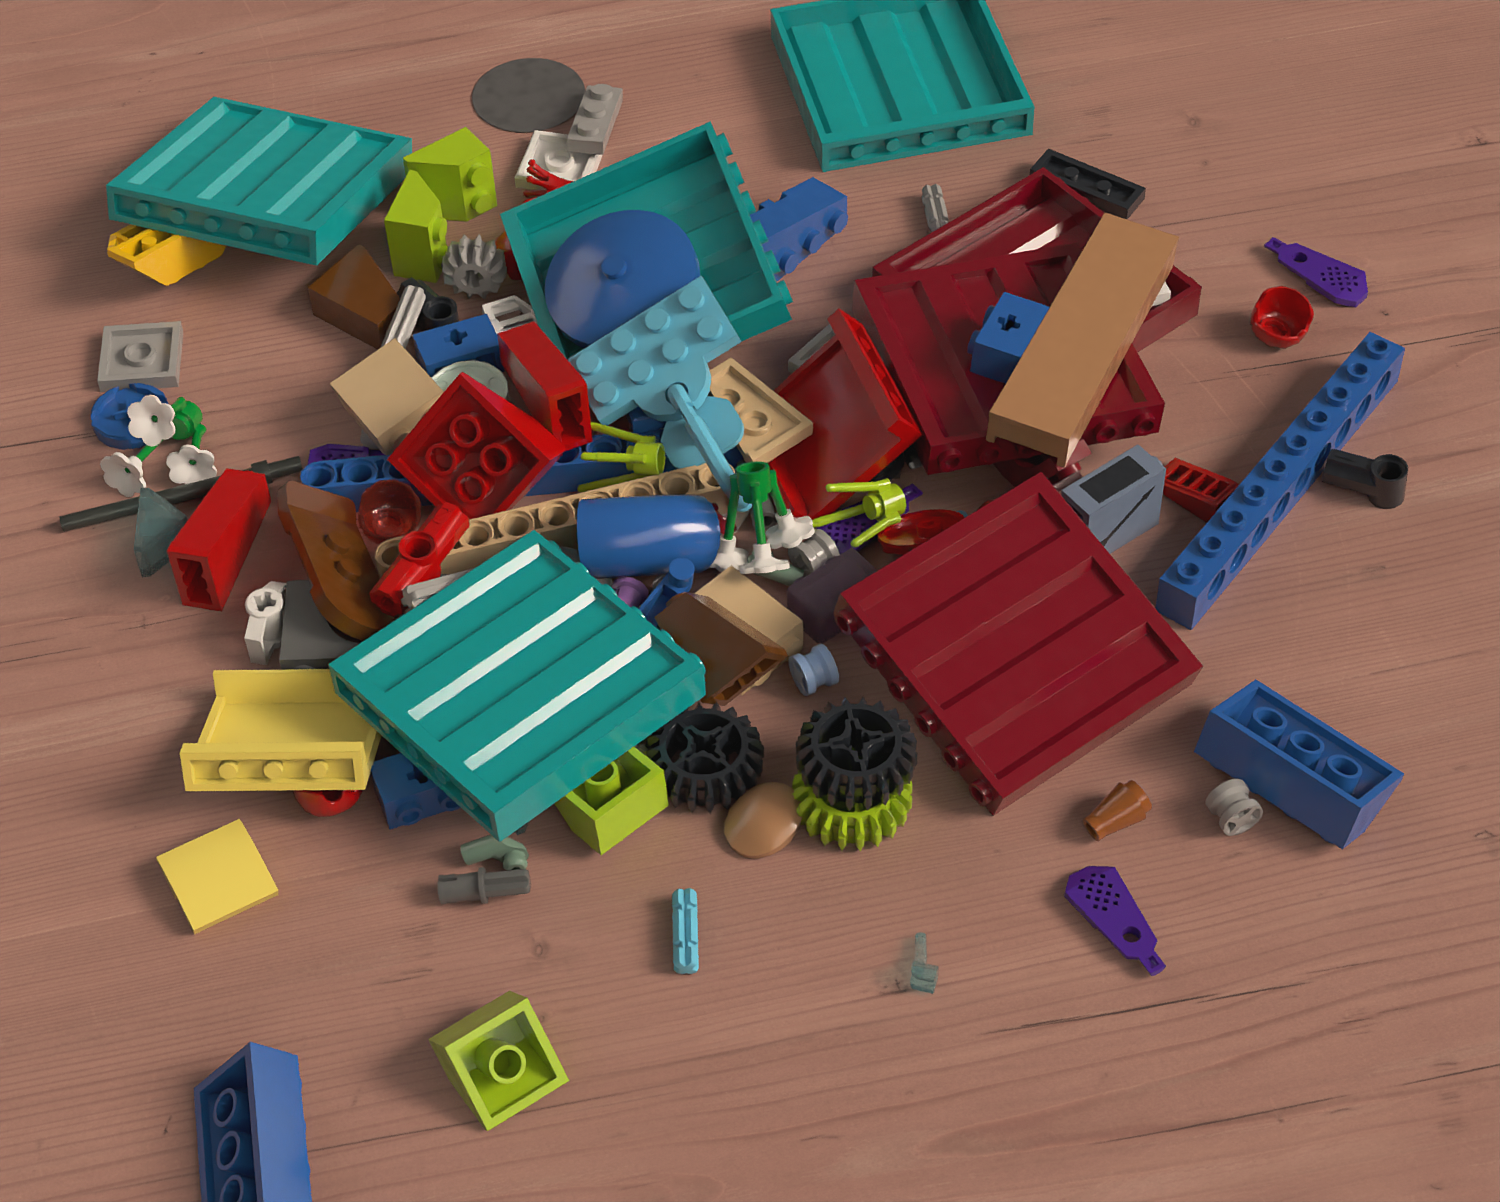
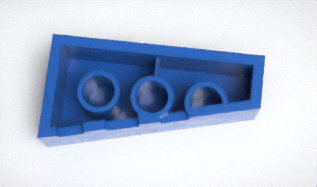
M814 177L782 192L779 201L775 203L769 199L759 204L758 211L750 215L753 222L760 220L769 242L762 244L765 252L772 250L781 270V272L774 274L777 281L786 274L793 272L799 263L811 253H816L822 244L833 235L840 233L847 225V196Z

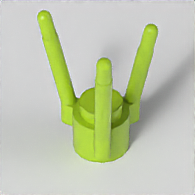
M591 422V429L636 444L635 446H628L626 453L583 452L581 459L584 461L626 463L627 469L633 470L634 473L581 484L577 487L578 492L582 493L663 473L665 467V448L663 443H656L655 436H641L611 426Z
M888 478L877 482L827 484V492L869 491V493L864 496L863 504L815 518L812 522L813 527L818 528L863 513L869 519L879 521L851 541V546L856 548L888 526L900 523V515L905 513L906 499L900 486L896 483H891Z

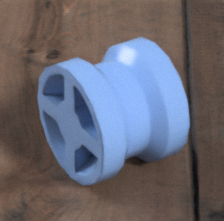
M824 644L812 647L811 652L806 655L797 653L789 657L791 675L797 688L804 696L814 694L817 687L821 685L832 686L839 682V673L835 660Z

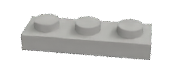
M607 84L587 86L567 137V152L604 154L623 102V88H614Z

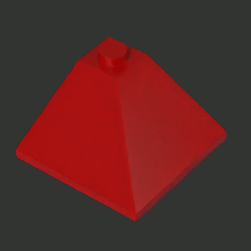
M461 372L387 460L435 506L443 505L445 501L458 506L462 513L468 516L470 520L511 510L547 473L567 448L538 420L466 373Z

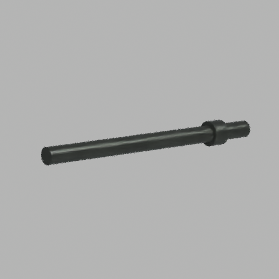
M296 456L272 463H267V460L252 463V468L242 471L248 470L265 474L268 485L273 483L272 479L301 472L303 468L300 457ZM220 476L59 516L63 532L204 497Z

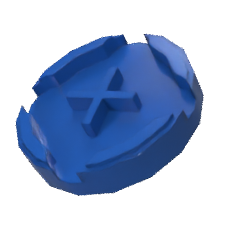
M132 383L129 384L130 388L119 390V387H115L96 400L91 409L93 431L99 441L109 447L122 450L146 446L142 438H136L130 434L128 425L131 419L127 411L132 403L141 402L142 398L147 395H155L161 403L168 404L164 393L152 385Z

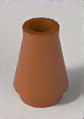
M1129 780L1125 784L1119 782L1082 822L1092 838L1100 841L1112 833L1145 820L1146 813L1152 809V804L1147 794L1135 781Z

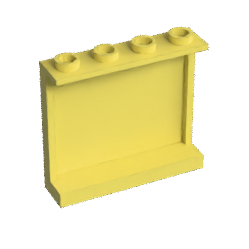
M330 669L213 671L216 698L197 743H183L180 750L185 791L366 789L381 734L335 693Z

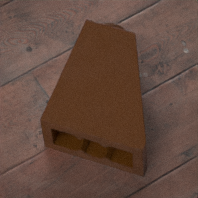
M360 244L355 246L308 287L314 316L377 350L381 348L400 297L364 246Z
M689 592L679 593L669 599L666 603V608L654 617L660 629L667 631L677 645L687 653L691 652L697 655L704 664L706 670L704 674L706 695L700 700L705 704L714 705L717 701L720 706L727 705L788 657L783 647L708 596Z

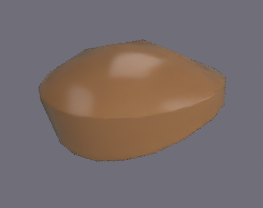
M768 782L757 784L746 791L743 796L739 797L729 809L725 819L724 834L730 847L739 855L749 859L771 856L786 847L798 832L802 817H799L796 811L801 801L794 799V789L783 783Z

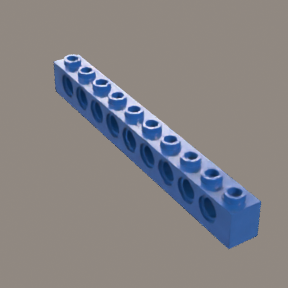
M1372 332L1366 335L1160 577L1155 608L1161 615L1190 630L1195 627L1321 475L1331 449L1341 450L1398 382L1405 352L1404 347Z

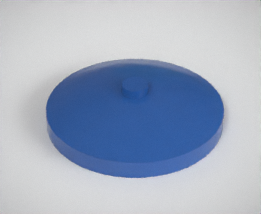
M623 210L600 216L576 230L566 239L554 255L545 280L547 308L563 335L577 346L585 349L700 276L698 257L686 233L665 216L644 210Z

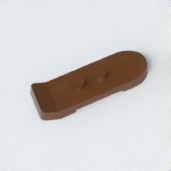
M288 481L281 486L277 492L278 515L285 532L292 537L312 586L310 590L311 596L320 613L340 631L363 641L394 622L396 616L392 617L383 613L376 604L371 602L369 592L380 580V577L357 527L354 502L347 497L295 481Z

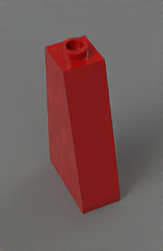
M533 321L498 333L501 363L533 418L538 420L554 435L567 450L593 442L587 383L540 327Z
M226 468L169 545L167 554L182 605L223 611L271 503L265 474Z

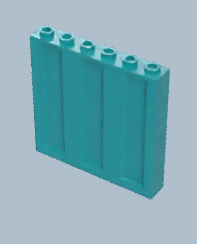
M820 0L770 9L771 38L822 172L1033 135L1035 106L985 0Z
M213 97L106 185L109 220L317 266L406 178L403 157L412 153V138Z
M711 121L500 214L538 326L566 359L582 351L583 348L577 346L563 335L549 313L545 300L547 271L560 246L576 230L600 216L617 211L644 210L654 212L672 220L686 233L698 257L700 276L707 283L741 341L792 320L787 305L792 303L793 299L785 281L777 283L774 274L781 272L773 251H764L762 244L769 241L760 220L753 222L750 215L757 212L748 190L740 192L738 186L745 182L736 161L729 164L727 156L733 154L724 133L716 134Z
M535 530L529 532L328 664L335 693L499 842L706 695L704 677L706 670L697 655L691 652L687 653L675 643L667 631L657 629L646 620L643 613L637 607L627 605L617 596L611 586L601 584L590 575L582 563L571 560L562 552L556 542L553 540L548 541Z

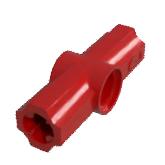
M445 501L443 505H437L418 531L410 532L401 538L399 542V555L369 592L371 602L376 604L383 613L395 617L397 614H403L408 606H403L401 599L404 597L402 590L406 586L441 576V563L470 526L468 516L463 514L458 506Z

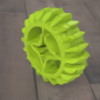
M799 770L798 774L794 775L792 781L794 799L801 801L796 809L798 816L802 817L800 825H806V830L810 837L821 834V841L824 846L833 840L838 841L841 851L847 846V843H855L856 847L861 851L866 841H870L878 847L882 841V835L893 839L896 828L904 827L907 813L912 808V796L910 795L912 794V781H910V784L903 785L900 796L889 794L886 806L877 800H873L869 810L862 803H854L850 811L843 801H839L831 807L828 802V795L816 799L813 787H805Z

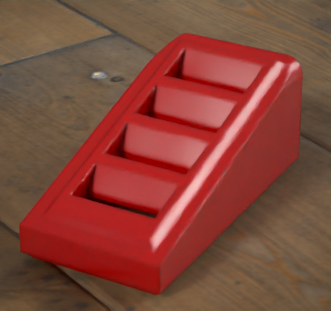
M1174 458L1164 466L1166 474L1163 495L1206 523L1240 485L1227 477L1178 458ZM1174 473L1180 475L1174 481L1169 480ZM1186 481L1191 482L1187 487L1182 485Z

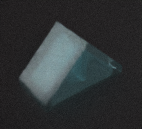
M150 488L140 489L134 553L142 577L152 576L170 562L167 549L188 521L184 513Z

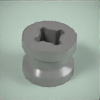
M815 529L814 534L798 546L788 548V555L792 565L804 570L803 578L807 581L815 580L820 576L822 569H832L840 562V554L834 541L821 529Z
M1231 779L1223 782L1209 793L1205 802L1211 814L1219 816V825L1223 832L1229 836L1238 835L1249 830L1260 820L1263 814V809L1257 800L1249 798L1250 790L1241 779Z

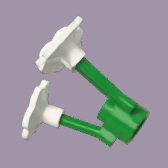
M147 395L142 398L141 402L132 403L127 411L131 419L128 429L133 437L142 438L146 446L136 456L127 458L123 453L115 452L111 457L106 456L100 462V466L105 472L103 476L105 482L110 487L117 488L122 495L132 497L135 493H142L146 488V482L142 477V462L165 439L172 437L180 440L192 436L191 445H183L179 452H172L167 456L166 464L170 468V479L174 483L189 484L216 477L217 469L213 465V454L207 450H199L201 438L207 430L201 424L203 420L202 412L195 403L186 401L183 397H178L172 405L161 403L155 395Z
M765 462L743 463L736 467V474L729 476L731 491L724 534L720 535L718 553L710 568H716L718 571L723 572L732 565L740 571V574L768 573L775 570L790 568L788 560H778L772 557L771 548L777 549L782 546L784 548H793L798 546L803 539L811 537L815 532L812 519L809 516L793 517L791 510L786 509L777 485L776 470H770L769 464ZM768 493H771L777 509L775 517L778 524L768 528L765 532L762 502L767 501ZM739 495L743 496L745 503L752 504L757 543L753 544L755 559L750 563L747 562L749 553L745 549L735 547L736 537L733 536Z

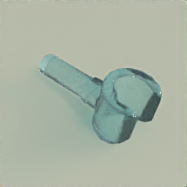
M919 932L915 934V958L911 967L910 987L914 990L933 994L938 980L939 966L927 964L926 934Z

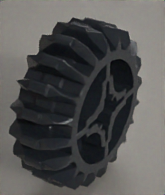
M864 696L858 704H850L847 698L844 697L841 706L836 707L832 703L827 702L824 713L813 710L810 722H803L800 736H798L795 744L796 754H798L796 756V767L799 773L802 774V781L805 787H813L816 799L828 795V802L831 807L839 801H843L849 811L854 806V803H862L869 810L873 800H877L886 806L889 794L900 796L903 785L910 784L913 778V770H915L917 765V740L914 733L910 732L911 727L908 724V719L899 720L896 708L884 711L881 700L873 706L867 705Z
M698 701L694 710H684L653 732V736L648 737L646 742V748L651 749L646 752V757L664 770L668 798L671 797V802L675 808L683 803H688V808L692 813L698 806H705L711 814L716 804H721L728 810L731 798L738 800L739 797L746 793V790L756 786L757 777H761L763 772L762 758H764V745L760 741L757 727H751V722L747 715L737 717L734 707L724 712L721 711L717 701L711 709L704 708L700 701ZM680 749L682 751L680 759L673 763L671 758ZM735 751L738 757L730 765L727 763L729 755Z

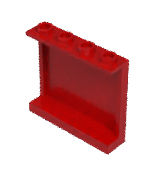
M839 308L827 318L835 335L773 390L813 422L812 435L767 463L770 470H776L777 485L785 507L790 509L793 517L796 518L809 516L814 520L815 518L833 513L856 492H827V484L869 482L923 435L865 327Z

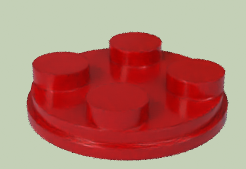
M929 509L901 515L900 523L888 526L877 534L878 540L882 544L883 552L904 555L964 519V516L959 512L946 509Z

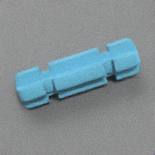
M691 888L685 890L676 889L672 894L674 971L678 974H694L699 969L697 893Z

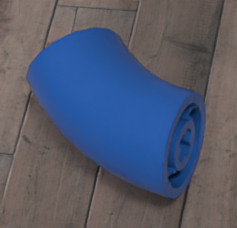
M695 494L581 499L579 501L577 509V540L580 563L587 568L590 575L595 579L666 575L669 571L670 563L679 557L689 559L694 564V573H700L707 570L716 559L720 546L721 530L718 515L712 503L704 496Z

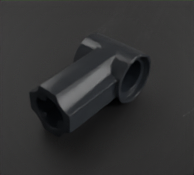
M411 277L401 283L399 290L396 292L400 299L405 287L408 285L420 287L424 290L426 299L416 323L425 331L459 322L457 304L453 299L439 296L422 280H415Z
M1331 449L1326 460L1322 482L1367 494L1369 501L1374 506L1392 509L1398 507L1404 501L1409 467L1407 462L1397 455L1385 454L1371 459Z

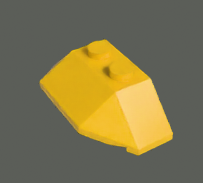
M130 224L110 235L107 254L108 257L160 284L169 286L222 256L226 245Z

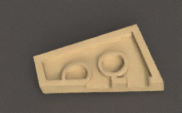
M733 358L727 359L710 370L712 377L710 392L707 396L729 400L744 424V435L736 446L746 463H768L812 435L813 422Z

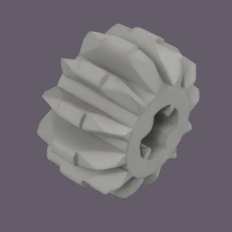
M480 234L475 240H470L466 235H463L459 242L451 241L447 252L442 258L441 267L443 268L442 272H444L445 284L453 285L454 294L462 291L466 292L469 299L473 294H478L485 299L489 291L497 293L501 282L506 277L507 266L504 250L496 249L494 240L486 243L483 242Z

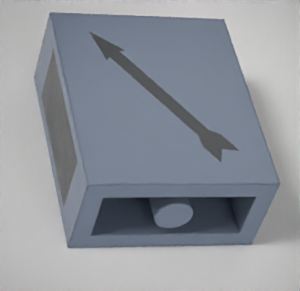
M1137 444L1062 489L1061 496L1111 554L1159 524L1166 468L1157 457L1151 456Z

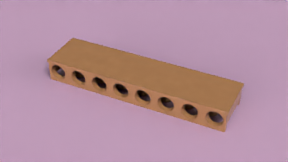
M1104 213L990 410L986 441L994 443L997 437L1057 457V466L1065 468L1173 268L1179 236Z

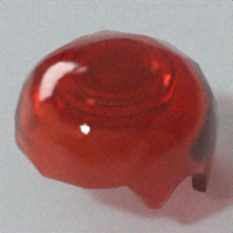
M396 479L379 480L363 492L359 506L358 522L363 535L369 541L380 545L386 540L404 536L418 529L421 518V502L410 485Z

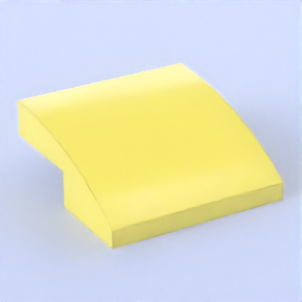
M240 819L156 857L175 899L177 898L194 934L278 895V889Z

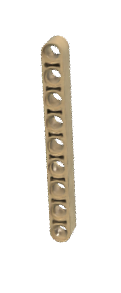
M704 463L699 466L685 467L659 475H652L470 519L469 528L441 563V574H454L476 568L533 530L537 531L548 541L553 540L559 546L578 550L577 509L581 499L695 494L704 496L711 503H717L718 511L723 515L728 511L729 498L720 487H714L719 484L708 465ZM404 536L386 540L377 547L375 560L380 578L399 555V542Z

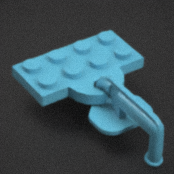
M699 276L567 360L587 383L589 405L602 425L608 426L638 406L648 417L658 421H666L661 443H663L665 453L676 469L706 463L720 488L728 498L730 497L729 476L735 473L723 454L741 441L744 435V424L729 400L707 396L710 392L712 377L707 363L742 341L702 276ZM739 495L737 511H748L752 504L745 503L743 496Z

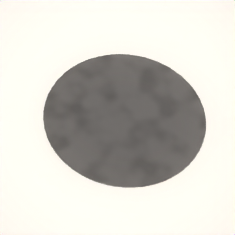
M524 58L503 63L484 74L475 85L472 102L477 114L494 127L512 132L542 131L558 126L576 114L585 93V86L580 76L573 69L560 62L542 58Z

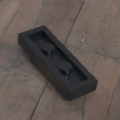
M1049 148L1030 168L1029 175L1043 167L1056 177L1061 178L1065 184L1081 196L1086 197L1098 209L1127 220L1145 199V187Z

